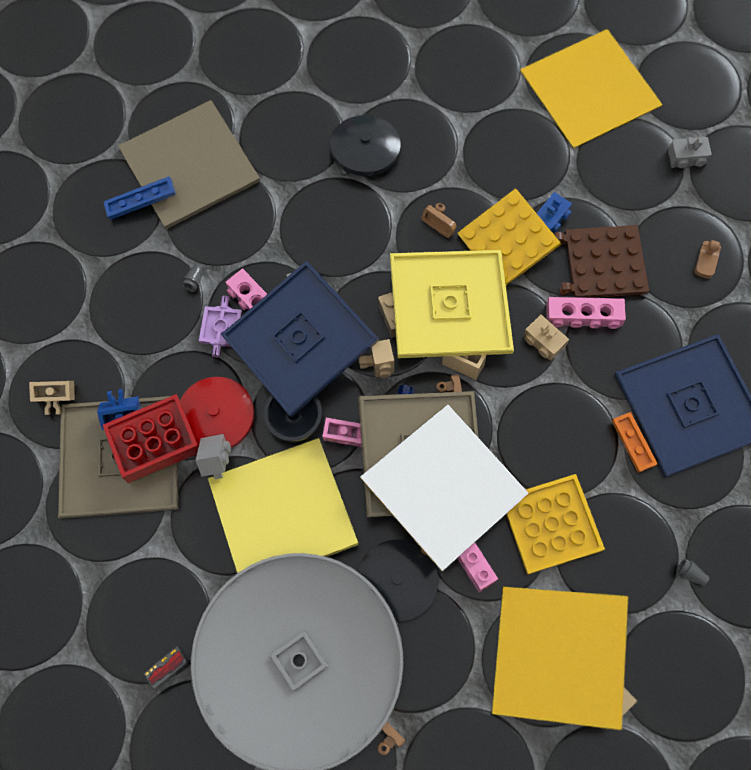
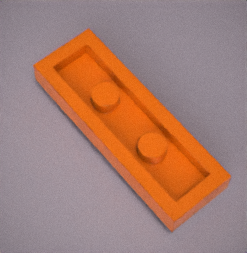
M631 412L614 418L612 423L637 472L640 473L655 467L657 462Z

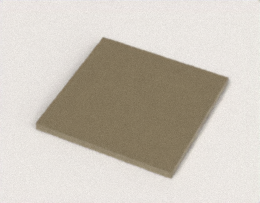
M212 100L118 145L141 187L166 177L172 179L176 195L151 204L165 229L260 182L258 174Z
M474 391L358 397L364 473L447 405L455 411L478 437ZM364 482L367 517L393 516Z
M170 396L140 398L141 408ZM107 401L61 405L59 519L179 510L178 462L131 483H127L120 474L106 433L101 429L97 414L99 404Z

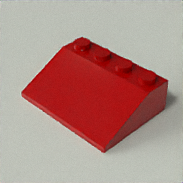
M177 394L103 425L120 474L127 483H131L198 453V441Z

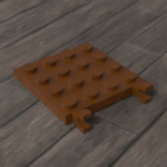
M638 225L566 229L564 234L560 232L554 233L561 245L566 244L572 284L569 282L561 284L562 287L559 289L560 296L574 294V298H598L648 294L649 286Z

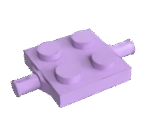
M222 296L221 306H205L199 342L200 344H210L213 346V357H220L221 347L230 346L221 334L243 314L242 310L228 307L230 299L228 296Z

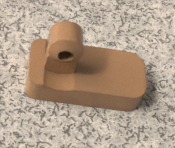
M441 203L436 204L435 208L428 205L423 210L421 219L440 234L449 238L454 234L456 224L443 214L445 206Z
M714 240L710 242L704 241L701 245L694 270L697 276L709 279L715 273L721 250L719 242Z
M459 374L451 375L449 382H439L436 391L438 393L462 392Z
M388 722L382 727V730L388 736L384 742L379 744L378 751L380 754L386 755L395 744L401 747L406 741ZM382 746H386V751H382Z

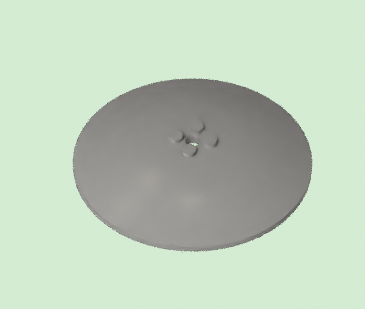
M293 553L273 556L254 563L237 573L210 601L197 627L191 655L192 684L198 706L207 725L224 746L236 756L265 770H326L358 754L376 737L387 722L395 706L402 682L403 649L401 637L395 618L382 595L365 577L354 569L334 559L315 554ZM297 654H301L305 658V663L301 667L294 664V657Z

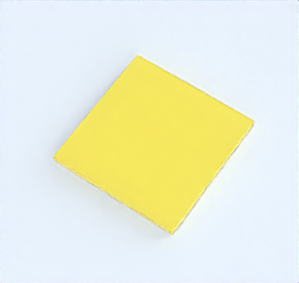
M501 250L390 253L397 358L513 354L514 347Z
M319 438L222 473L223 478L215 479L214 476L208 478L237 573L254 563L273 556L305 553L328 557L359 545Z

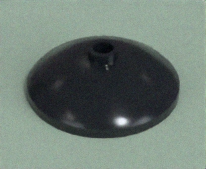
M272 394L266 401L264 407L265 424L275 437L283 441L297 442L311 436L320 425L322 407L317 396L294 414L298 416L295 420L291 419V416H289Z

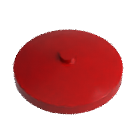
M225 377L205 378L188 388L180 399L198 444H200L201 438L224 434L226 441H229L231 448H233L247 437L252 428L255 413L251 397L242 385L232 379Z

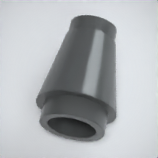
M194 264L182 279L184 289L190 292H195L196 289H199L204 271L203 266Z
M683 559L677 567L676 572L679 573L680 577L703 587L709 581V576L692 560Z

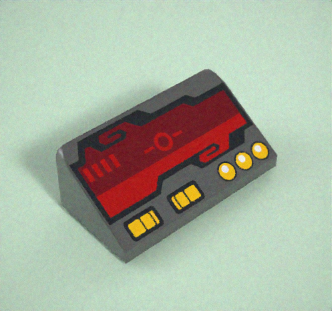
M177 646L146 671L144 675L154 690H158L190 662Z

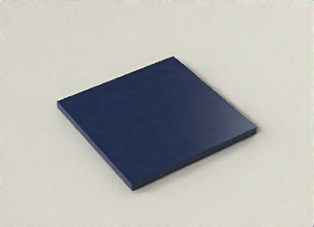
M307 260L221 334L291 417L379 341V338Z
M719 334L615 372L614 375L665 478L751 445V394Z

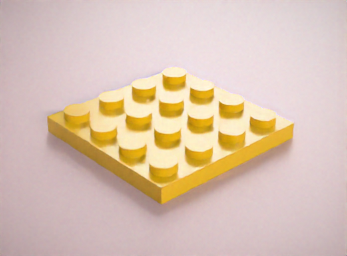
M516 188L457 233L470 251L501 250L506 286L561 245L560 241Z
M576 474L526 489L528 494L506 513L527 575L605 550Z

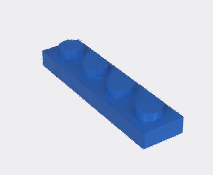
M166 177L103 202L107 217L111 220L176 195L172 179Z

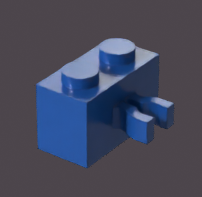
M554 192L537 212V215L552 233H557L561 227L560 223L563 220L566 221L571 215L572 203Z
M119 389V397L116 400V397L112 395V391H108L107 397L109 401L100 403L97 411L101 429L104 430L103 425L142 409L139 396L123 399V389Z

